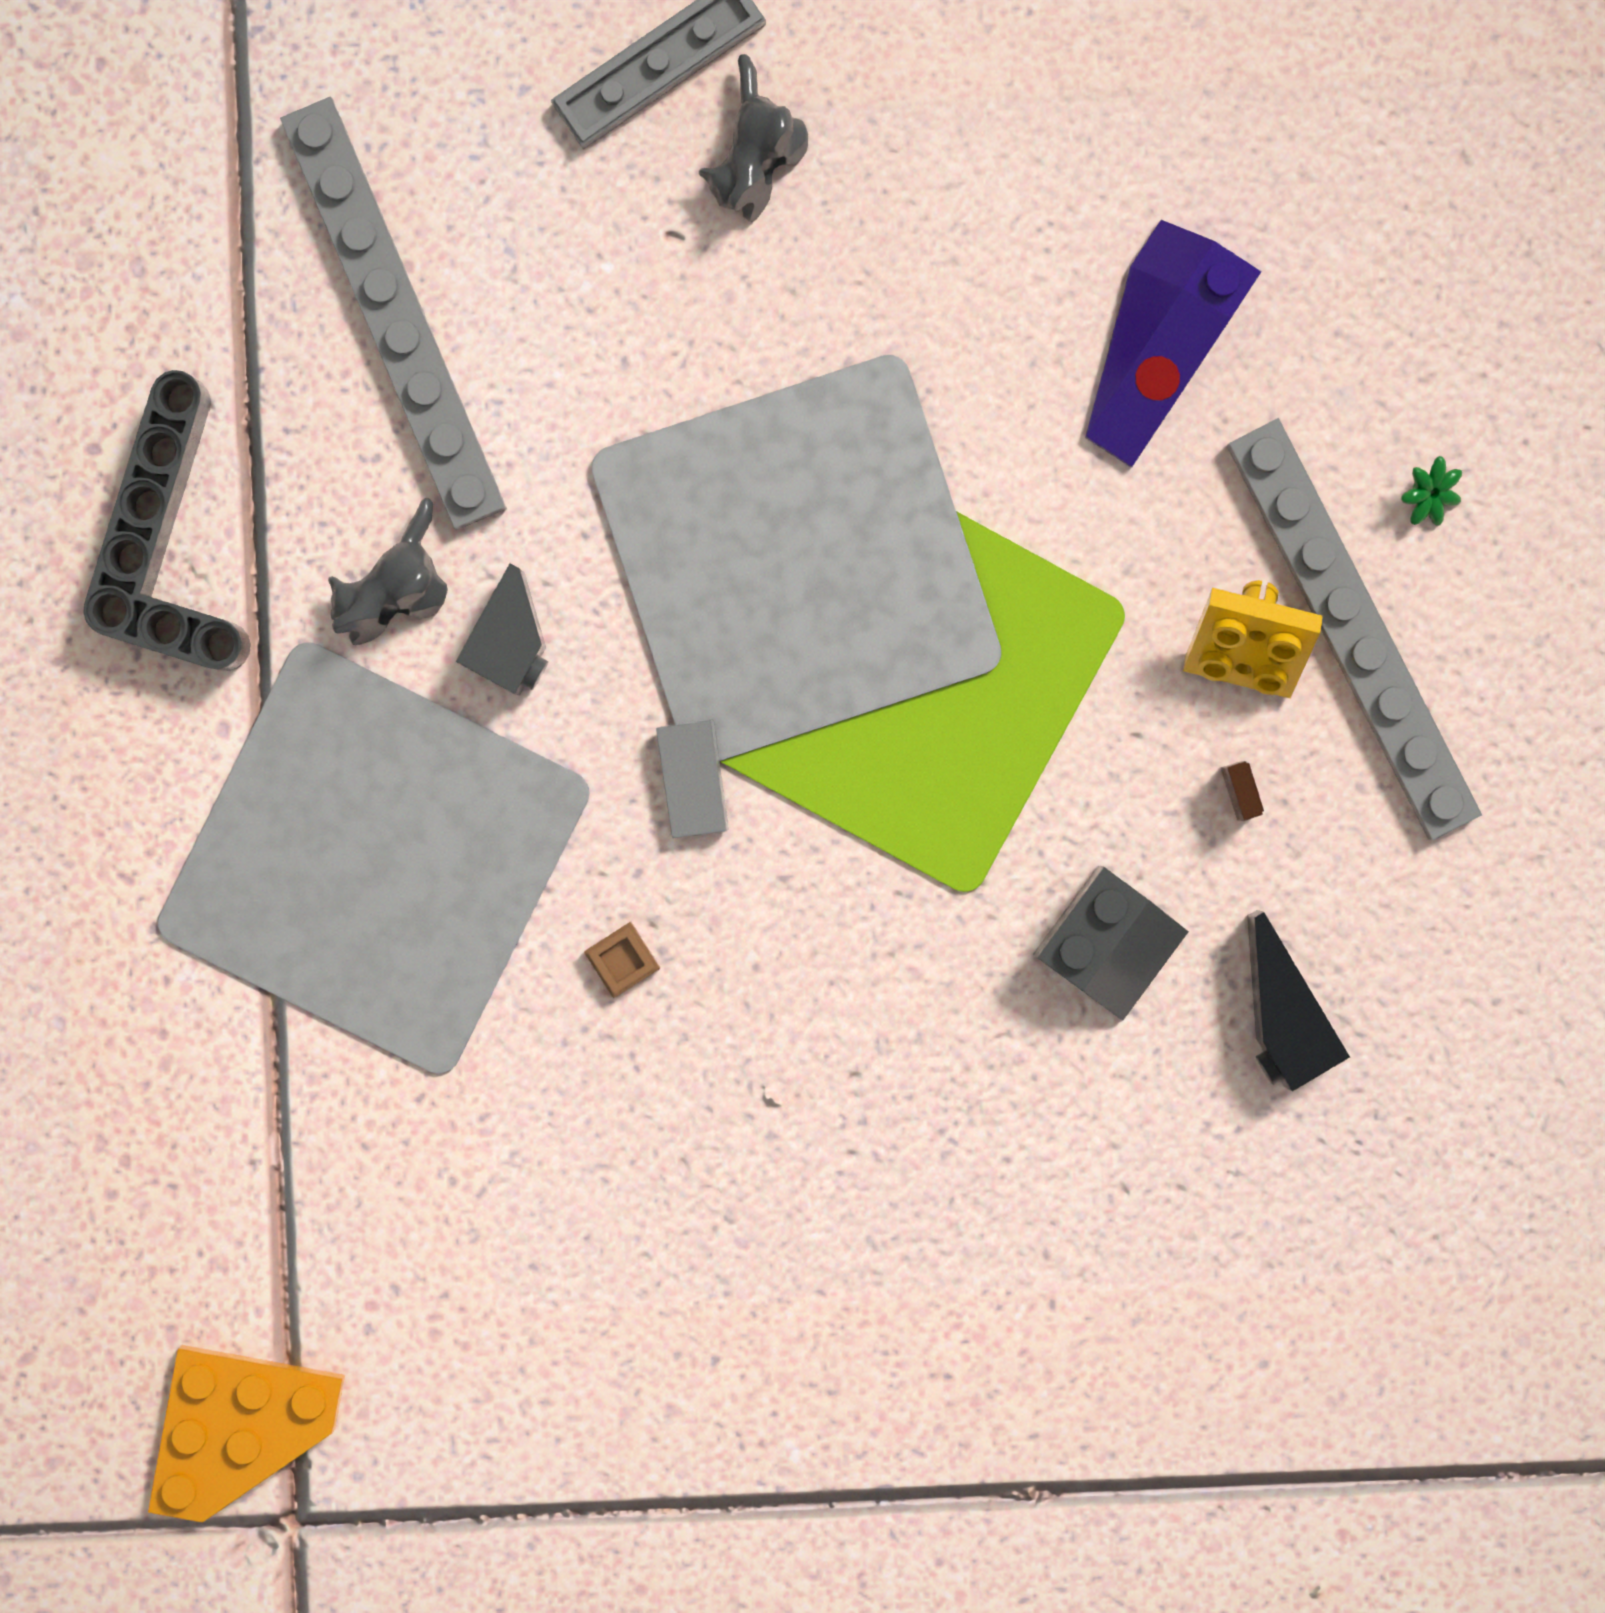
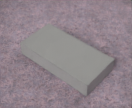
M714 720L657 727L656 732L672 838L728 831L729 824Z

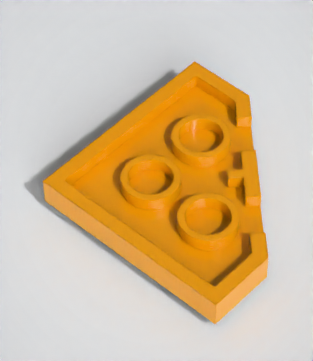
M181 1345L177 1350L148 1513L203 1523L331 1435L336 1428L345 1375Z

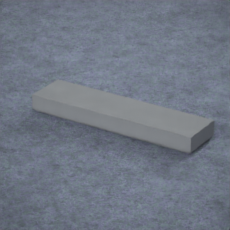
M695 0L551 99V103L584 150L766 25V19L753 0Z

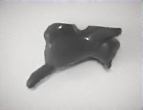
M741 54L738 58L742 105L734 122L733 144L727 159L716 168H701L699 175L708 182L711 193L717 199L719 206L726 209L731 208L735 211H739L742 208L743 217L753 222L764 211L770 200L774 169L781 165H797L806 154L808 131L804 122L792 117L788 108L777 106L769 98L758 95L757 70L750 56Z
M426 497L420 502L414 517L402 536L401 542L386 551L370 573L363 579L354 583H344L333 576L328 578L332 590V610L330 615L332 620H334L332 623L333 631L337 634L350 632L349 638L353 645H361L379 637L397 613H404L417 619H423L433 616L443 606L448 591L447 584L437 575L432 558L421 545V540L432 521L433 502L431 499Z

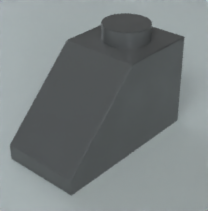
M509 563L456 662L513 694L520 696L524 687L532 691L535 689L549 661L541 657L546 649V644L525 572Z

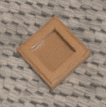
M632 921L584 951V954L613 999L661 968Z

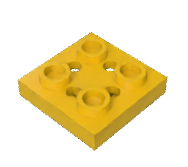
M1260 580L1247 583L1243 587L1242 595L1212 587L1186 652L1183 671L1203 676L1208 680L1223 681L1255 689L1263 694L1278 695L1291 699L1320 635L1323 616L1276 604L1279 592L1269 582L1266 585L1264 599L1261 600L1259 599L1262 581Z

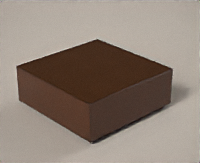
M1240 761L1220 767L1237 820L1245 821L1263 815L1264 808L1250 764L1246 763V761Z

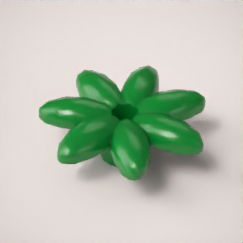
M1438 456L1434 460L1429 474L1420 467L1413 468L1412 476L1415 482L1413 489L1401 496L1403 503L1416 504L1410 518V522L1413 525L1420 524L1429 514L1432 523L1439 526L1443 522L1445 515L1443 504L1454 506L1459 505L1461 502V497L1450 489L1461 479L1462 470L1453 469L1446 473V461L1442 456Z

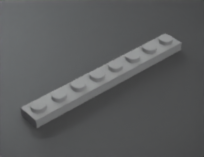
M330 96L280 117L454 529L459 530L506 510L505 501L335 101Z
M1277 418L1228 443L1226 446L1310 610L1314 614L1323 616L1321 631L1427 838L1435 840L1482 816L1467 783L1280 419Z

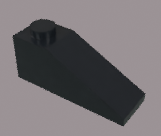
M1256 910L1247 915L1256 1040L1263 1050L1262 1053L1256 1056V1059L1272 1085L1281 1081L1285 1088L1293 1092L1347 1060L1350 1056L1265 912Z

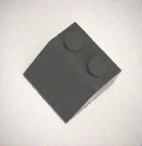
M1098 865L1033 955L1123 1021L1189 931L1107 868Z

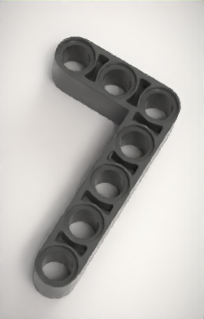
M171 370L160 375L151 387L85 599L83 613L91 629L101 635L207 668L231 671L244 664L250 654L251 643L249 636L241 626L152 597L211 404L209 391L202 382L184 371ZM180 385H190L193 391V401L190 407L179 413L172 412L169 406V396L172 390ZM172 438L177 447L173 461L168 465L157 466L152 457L155 444L161 439ZM155 491L160 500L159 510L152 518L141 520L136 512V502L144 492ZM138 544L142 549L143 562L135 572L126 574L121 569L119 563L120 554L126 546ZM120 597L126 605V616L118 626L110 627L104 621L103 608L111 598ZM173 613L179 620L180 632L174 641L163 644L157 638L156 624L165 614ZM227 630L234 641L233 650L226 659L217 661L210 654L208 648L209 640L217 631Z

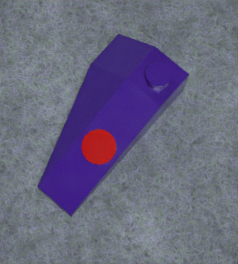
M1160 220L1129 268L1125 290L1085 438L1132 468L1262 271L1216 241Z

